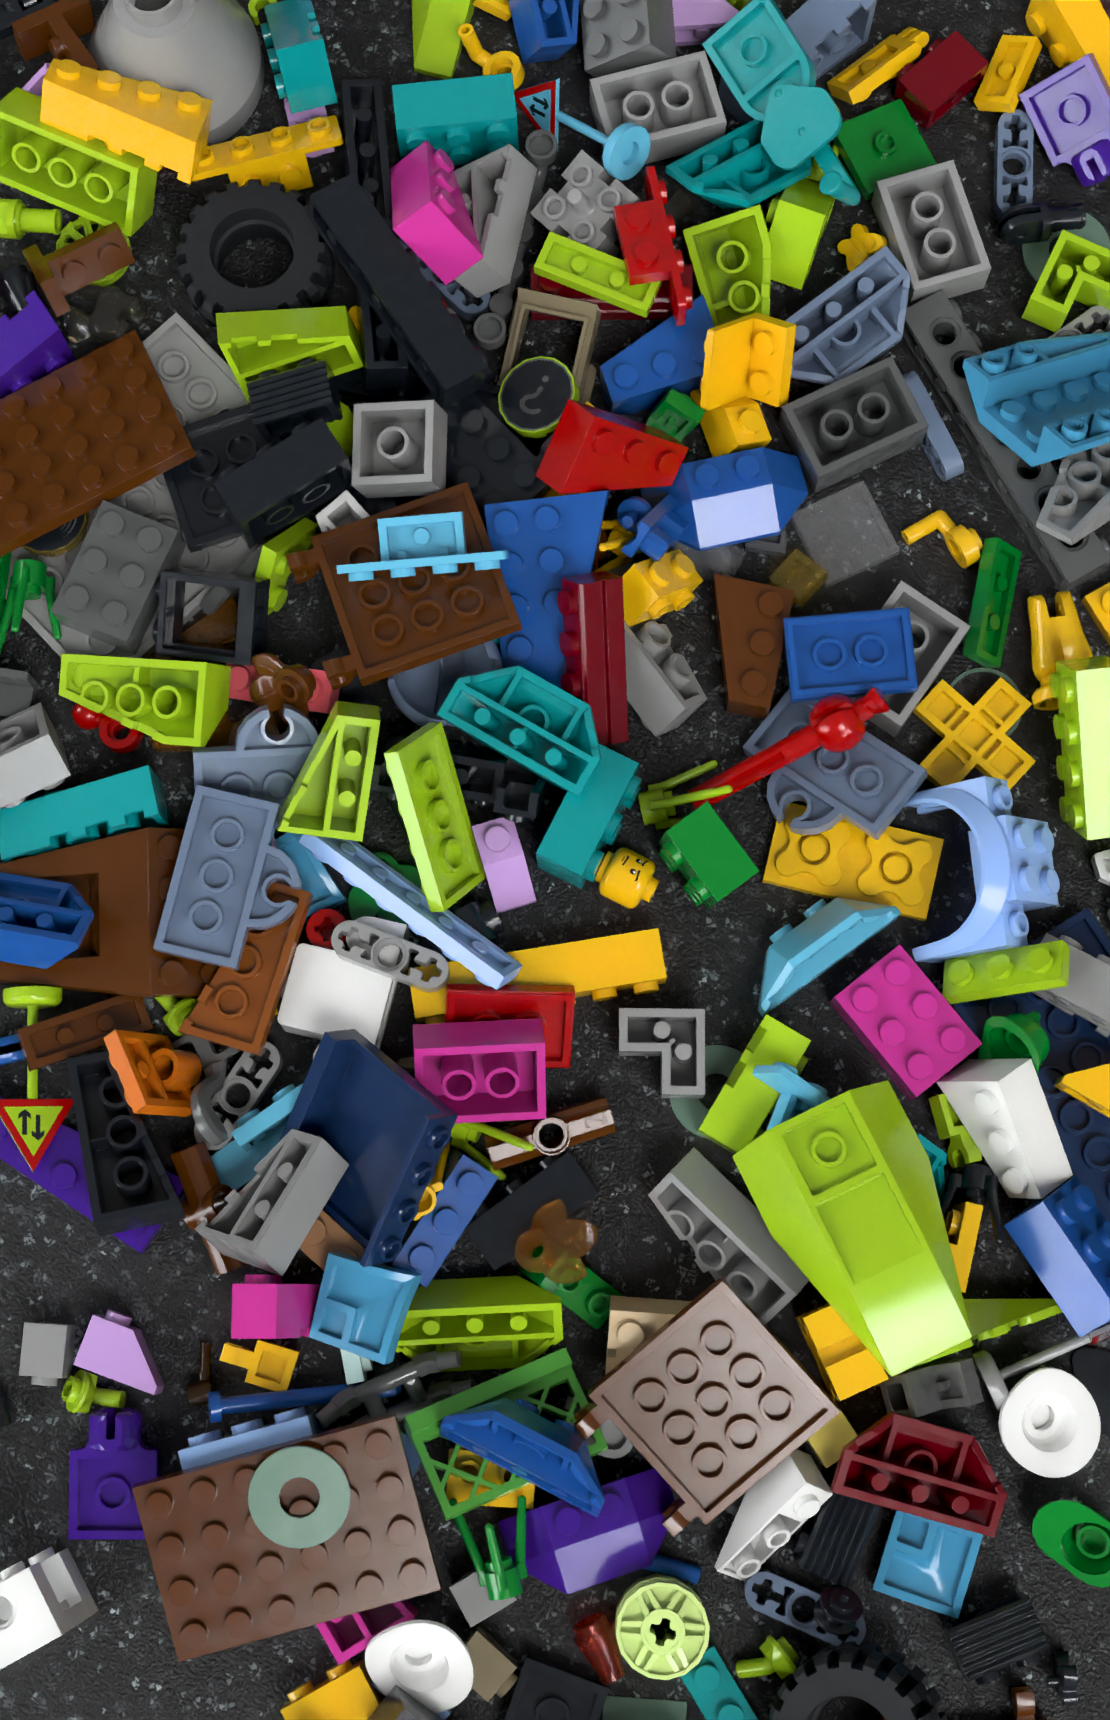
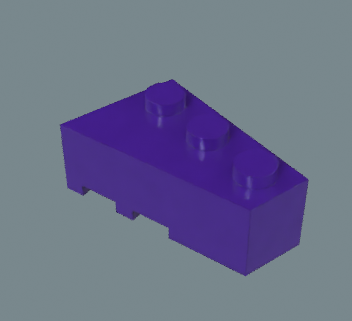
M34 290L25 297L28 305L12 319L7 314L0 318V399L76 360L59 327Z

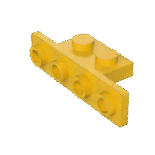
M335 115L316 117L308 122L288 127L280 126L268 132L251 136H239L231 141L206 146L192 182L228 173L230 183L237 182L238 187L247 186L248 180L261 179L262 186L269 187L272 181L284 184L286 193H289L290 190L297 191L313 187L306 154L343 144L337 117Z

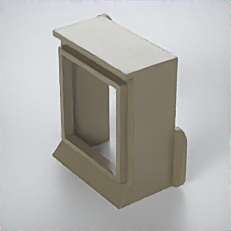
M518 287V297L515 300L508 329L509 339L497 385L501 387L502 381L507 374L517 365L529 311L584 322L572 374L579 388V402L583 404L586 401L590 402L597 373L596 368L590 362L602 314L599 306L594 303Z

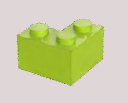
M802 179L778 192L776 198H773L765 220L772 224L769 231L772 242L771 280L802 290L808 278L820 239L827 227L836 200L831 195L823 194L820 191V184L807 179Z
M1062 230L1021 317L1055 333L1061 329L1074 300L1089 307L1100 305L1110 310V250L1066 230Z

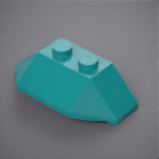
M754 119L667 165L666 173L692 193L722 209L750 208L811 174L812 157L792 170L778 167L774 164L761 143L763 123Z
M519 665L472 677L458 678L437 713L439 717L485 746L578 797H581L602 761L592 707Z

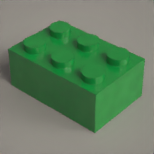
M708 801L667 830L658 842L661 847L657 853L659 858L671 873L676 870L679 871L687 882L682 888L696 907L703 904L708 910L759 872L753 861Z

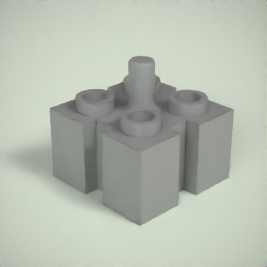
M581 150L561 174L567 183L558 194L550 188L530 214L548 231L616 257L621 250L615 245L619 238L613 216L614 206L642 201L619 180H614L600 164Z

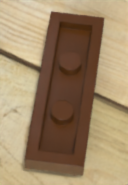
M119 995L18 1029L16 1034L28 1069L31 1072L106 1046L103 1038L115 1029L144 1033L152 1030L153 1026L142 997Z

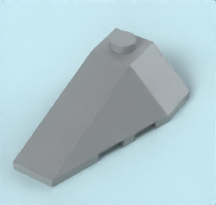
M1110 442L1063 458L1055 484L1051 487L1038 517L1036 528L1072 546L1110 521Z

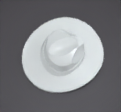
M1039 1368L1024 1376L1011 1389L999 1413V1433L1006 1450L1021 1466L1040 1476L1060 1478L1079 1471L1092 1458L1100 1440L1101 1421L1094 1399L1077 1378L1058 1368Z
M410 1620L396 1624L372 1638L365 1649V1665L368 1674L376 1687L385 1696L397 1685L434 1713H439L460 1704L471 1690L474 1672L470 1653L462 1639L453 1630L441 1623L430 1620Z

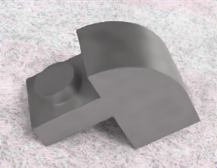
M951 1358L915 1366L894 1377L888 1374V1380L879 1383L887 1414L892 1411L917 1418L941 1409L972 1406L984 1402L973 1358L959 1360Z

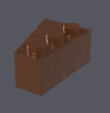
M714 573L711 588L716 616V631L720 650L726 712L764 720L770 710L784 645L783 618L790 617L795 590Z

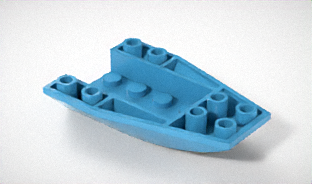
M1110 332L1027 340L964 359L963 369L979 423L1031 467L1110 442Z

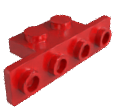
M648 166L645 171L644 183L647 201L614 206L613 216L629 286L665 280L676 326L685 325L686 311L692 309L691 290L688 284L682 285L680 274L684 273V262L681 250H674L672 239L676 237L673 215H666L664 204H667L664 179H657L655 166Z

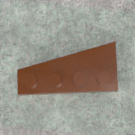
M276 882L271 884L268 889L270 901L282 903L290 900L298 905L297 909L281 925L267 930L249 929L239 970L220 966L210 984H206L197 999L199 1002L189 1018H185L178 1032L253 1055L262 1056L313 898L310 892L294 890L290 886Z

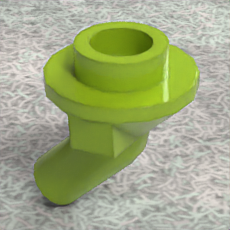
M154 997L168 1012L162 1019L169 1030L176 1036H184L185 1034L178 1032V1029L185 1018H189L199 1002L197 998L189 997L179 1001L177 997Z
M81 1369L74 1376L71 1375L66 1380L62 1391V1400L66 1402V1408L69 1412L89 1413L91 1404L123 1408L126 1402V1392L96 1387L98 1376Z
M768 1635L766 1641L759 1647L764 1656L763 1658L738 1660L736 1663V1674L741 1679L767 1676L774 1672L783 1679L789 1674H794L793 1672L797 1670L794 1662L799 1657L783 1636L776 1641L771 1635Z

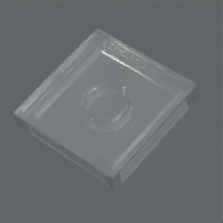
M864 480L796 511L791 518V522L825 588L897 556L900 552Z

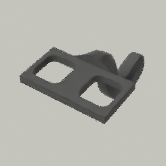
M184 1035L174 1041L172 1046L175 1050H178L191 1042L201 1060V1075L205 1078L192 1091L190 1103L192 1115L199 1131L207 1142L218 1146L225 1142L228 1136L223 1123L212 1107L211 1098L225 1084L228 1058L240 1050L229 1047L223 1052L217 1053L212 1042Z

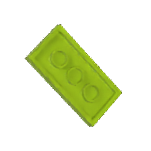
M442 722L427 723L384 753L387 773L391 777L397 797L398 810L403 818L410 841V851L415 858L421 879V888L426 896L430 912H445L482 882L486 875Z

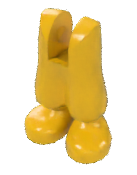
M1069 590L1056 593V617L1049 618L1047 605L1042 595H1033L1027 598L1032 641V669L1041 685L1032 695L1033 706L1037 710L1051 711L1059 709L1058 698L1053 697L1050 685L1051 673L1056 672L1055 661L1093 657Z

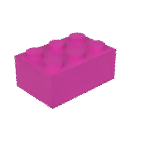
M900 944L829 1002L909 1101L918 1097L982 1045V1042Z
M541 1018L413 1025L415 1080L458 1115L455 1123L546 1119L545 1039Z

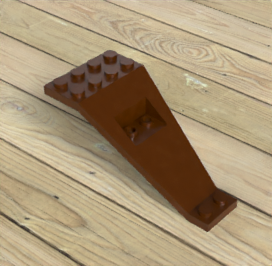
M147 827L0 864V872L72 884L94 913V918L78 949L48 969L0 961V983L51 986L69 990L140 997L198 998L206 984H210L220 966L158 952L153 949L185 829Z

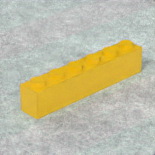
M658 928L507 952L508 955L523 966L516 978L506 985L574 986L575 998L592 995L593 1001H604L617 998V991L632 988L635 995L659 991L658 984L666 983L667 979ZM447 962L450 970L447 984H482L475 978L474 973L460 962ZM436 964L429 965L428 967H414L423 973V981L429 982L432 976L439 978L441 975L437 970ZM446 985L441 990L432 993L410 986L417 1023H445Z

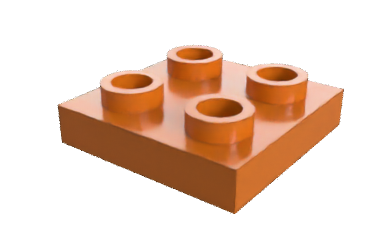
M115 1029L103 1038L109 1051L110 1063L118 1073L125 1090V1099L134 1113L188 1117L192 1114L190 1106L191 1088L199 1081L202 1073L201 1060L197 1054L192 1051L175 1050L168 1035Z

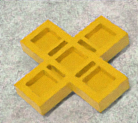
M1000 677L973 706L942 679L913 711L916 716L943 738L920 763V766L927 771V779L936 787L958 783L975 767L985 776L1007 780V787L1011 789L1036 760L1005 733L1028 710L1032 703Z

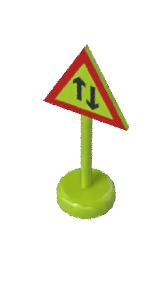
M51 986L3 989V1002L11 1008L27 1009V1026L38 1023V1009L56 1007L62 1002V988ZM27 1066V1099H0V1118L30 1169L34 1172L74 1102L73 1099H38V1069L30 1072Z

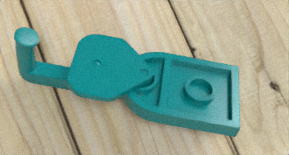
M752 0L702 43V46L741 108L750 117L763 123L761 143L774 164L782 169L792 170L813 156L825 174L820 181V191L825 195H831L848 206L858 205L861 199L860 192L829 144L839 133L842 125L840 110L826 90L815 87L816 72L813 62L774 0Z

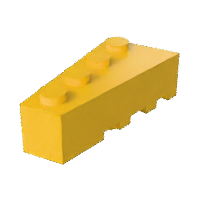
M1031 0L1025 15L1027 26L1034 36L1040 37L1047 46L1054 64L1065 68L1085 55L1093 53L1110 87V19L1103 9L1101 1Z
M53 58L43 78L40 122L85 141H90L94 138L100 139L107 146L108 151L120 156L125 152H131L145 158L144 166L158 172L162 169V166L178 172V180L191 185L208 143L213 100L202 98L194 92H180L161 87L153 81H138L123 77L111 70L100 71L81 66L73 60Z

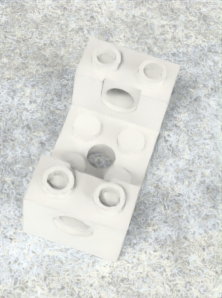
M51 1546L29 1558L30 1567L25 1568L23 1561H20L0 1572V1669L62 1636L99 1611L68 1548L55 1554Z

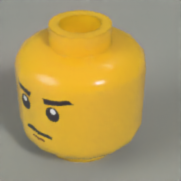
M625 847L619 848L615 853L608 851L595 877V881L600 883L599 892L602 896L630 909L638 906L641 900L649 903L660 880L653 877L655 864L652 860Z

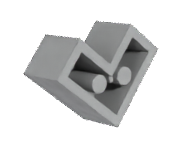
M619 1008L618 1056H660V1098L703 1099L705 1096V1009Z

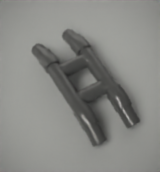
M458 1349L444 1352H424L413 1357L412 1361L355 1387L352 1385L341 1390L330 1399L329 1404L314 1415V1418L323 1429H326L339 1417H344L352 1409L361 1406L360 1403L363 1402L369 1415L361 1417L353 1423L394 1412L396 1413L397 1421L400 1422L405 1419V1416L476 1386L474 1379L456 1382L448 1380L437 1382L425 1390L419 1376L422 1378L431 1373L441 1372V1370L461 1367L462 1355ZM403 1384L410 1398L385 1408L379 1395Z

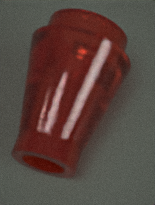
M604 1612L591 1614L578 1621L573 1626L576 1635L573 1641L596 1671L602 1684H611L621 1679L626 1674L621 1660L614 1622L608 1620Z

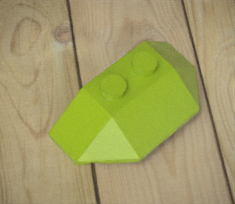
M519 1276L431 1280L427 1288L423 1285L417 1288L406 1315L395 1352H402L412 1359L424 1352H444L458 1349L462 1355V1366L441 1370V1372L518 1368L543 1354L552 1344L556 1345L563 1340L561 1297Z

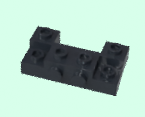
M392 732L387 738L380 757L374 762L370 790L380 791L383 798L397 800L391 777L387 773L384 753L410 735ZM448 742L463 798L470 799L472 803L479 805H494L493 812L503 813L505 819L513 822H528L529 818L535 819L542 810L544 793L550 786V782L494 750Z

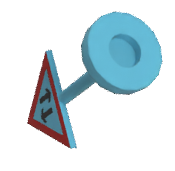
M560 78L514 92L515 101L536 130L550 131L557 139V147L559 122L604 145L602 154L603 166L610 176L621 181L628 180L635 176L644 166L651 145L650 135L646 128L633 122L623 123L608 136L559 111Z

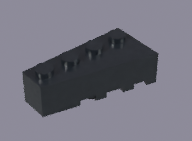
M109 1051L66 1059L93 1222L99 1235L105 1236L185 1219L182 1205L151 1142L139 1114L133 1112L125 1099V1090L117 1071L110 1063Z

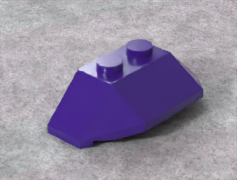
M653 1468L601 1486L605 1502L598 1518L564 1500L527 1511L525 1563L528 1574L565 1594H570L651 1566L667 1532V1529L662 1525V1520L665 1517L661 1513L665 1507L675 1501L670 1485ZM516 1515L498 1521L508 1556H512L513 1563H515Z

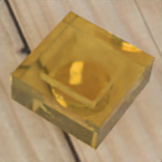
M795 549L769 577L772 586L795 590L793 601L802 607L829 577L824 568L798 549Z

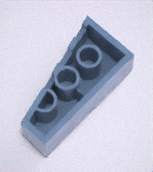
M807 0L786 19L813 62L816 80L868 41L877 0ZM721 76L719 85L721 103L742 126L754 120L741 108Z

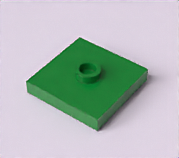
M901 98L843 122L839 133L832 139L865 200L873 197L877 181L937 164Z

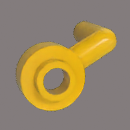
M465 23L459 27L458 34L472 61L483 68V75L512 73L514 90H516L522 84L525 77V71L519 57L511 51H500L492 55L483 49L471 24Z
M937 510L901 531L904 541L910 545L938 529L944 536L950 554L962 568H967L981 558L980 550L983 549V544L977 532L973 528L967 529L961 524L956 526L943 510Z

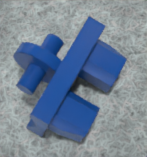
M668 494L652 509L651 505L639 496L626 498L617 509V518L624 529L637 534L624 545L621 551L632 558L641 550L654 561H659L669 547H673L689 526V523L672 511L678 500Z

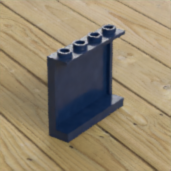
M356 1029L329 1031L323 1035L279 1142L293 1128L323 1138L349 1164L323 1210L366 1248L359 1264L363 1267L394 1261V1258L400 1253L402 1240L411 1221L418 1213L419 1202L427 1185L434 1177L435 1166L443 1148L446 1147L451 1139V1130L458 1115Z

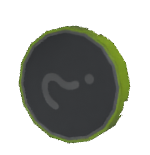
M543 356L526 359L512 368L502 381L498 395L499 411L506 423L520 435L531 438L546 437V433L555 430L568 399L578 402L580 399L575 377L568 367L555 358Z

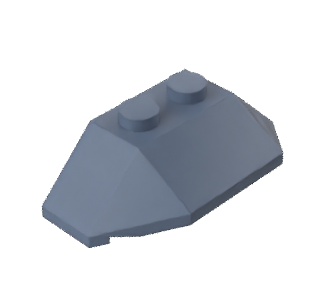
M884 246L785 320L797 325L791 378L830 385L862 370L902 340L911 275L887 246Z

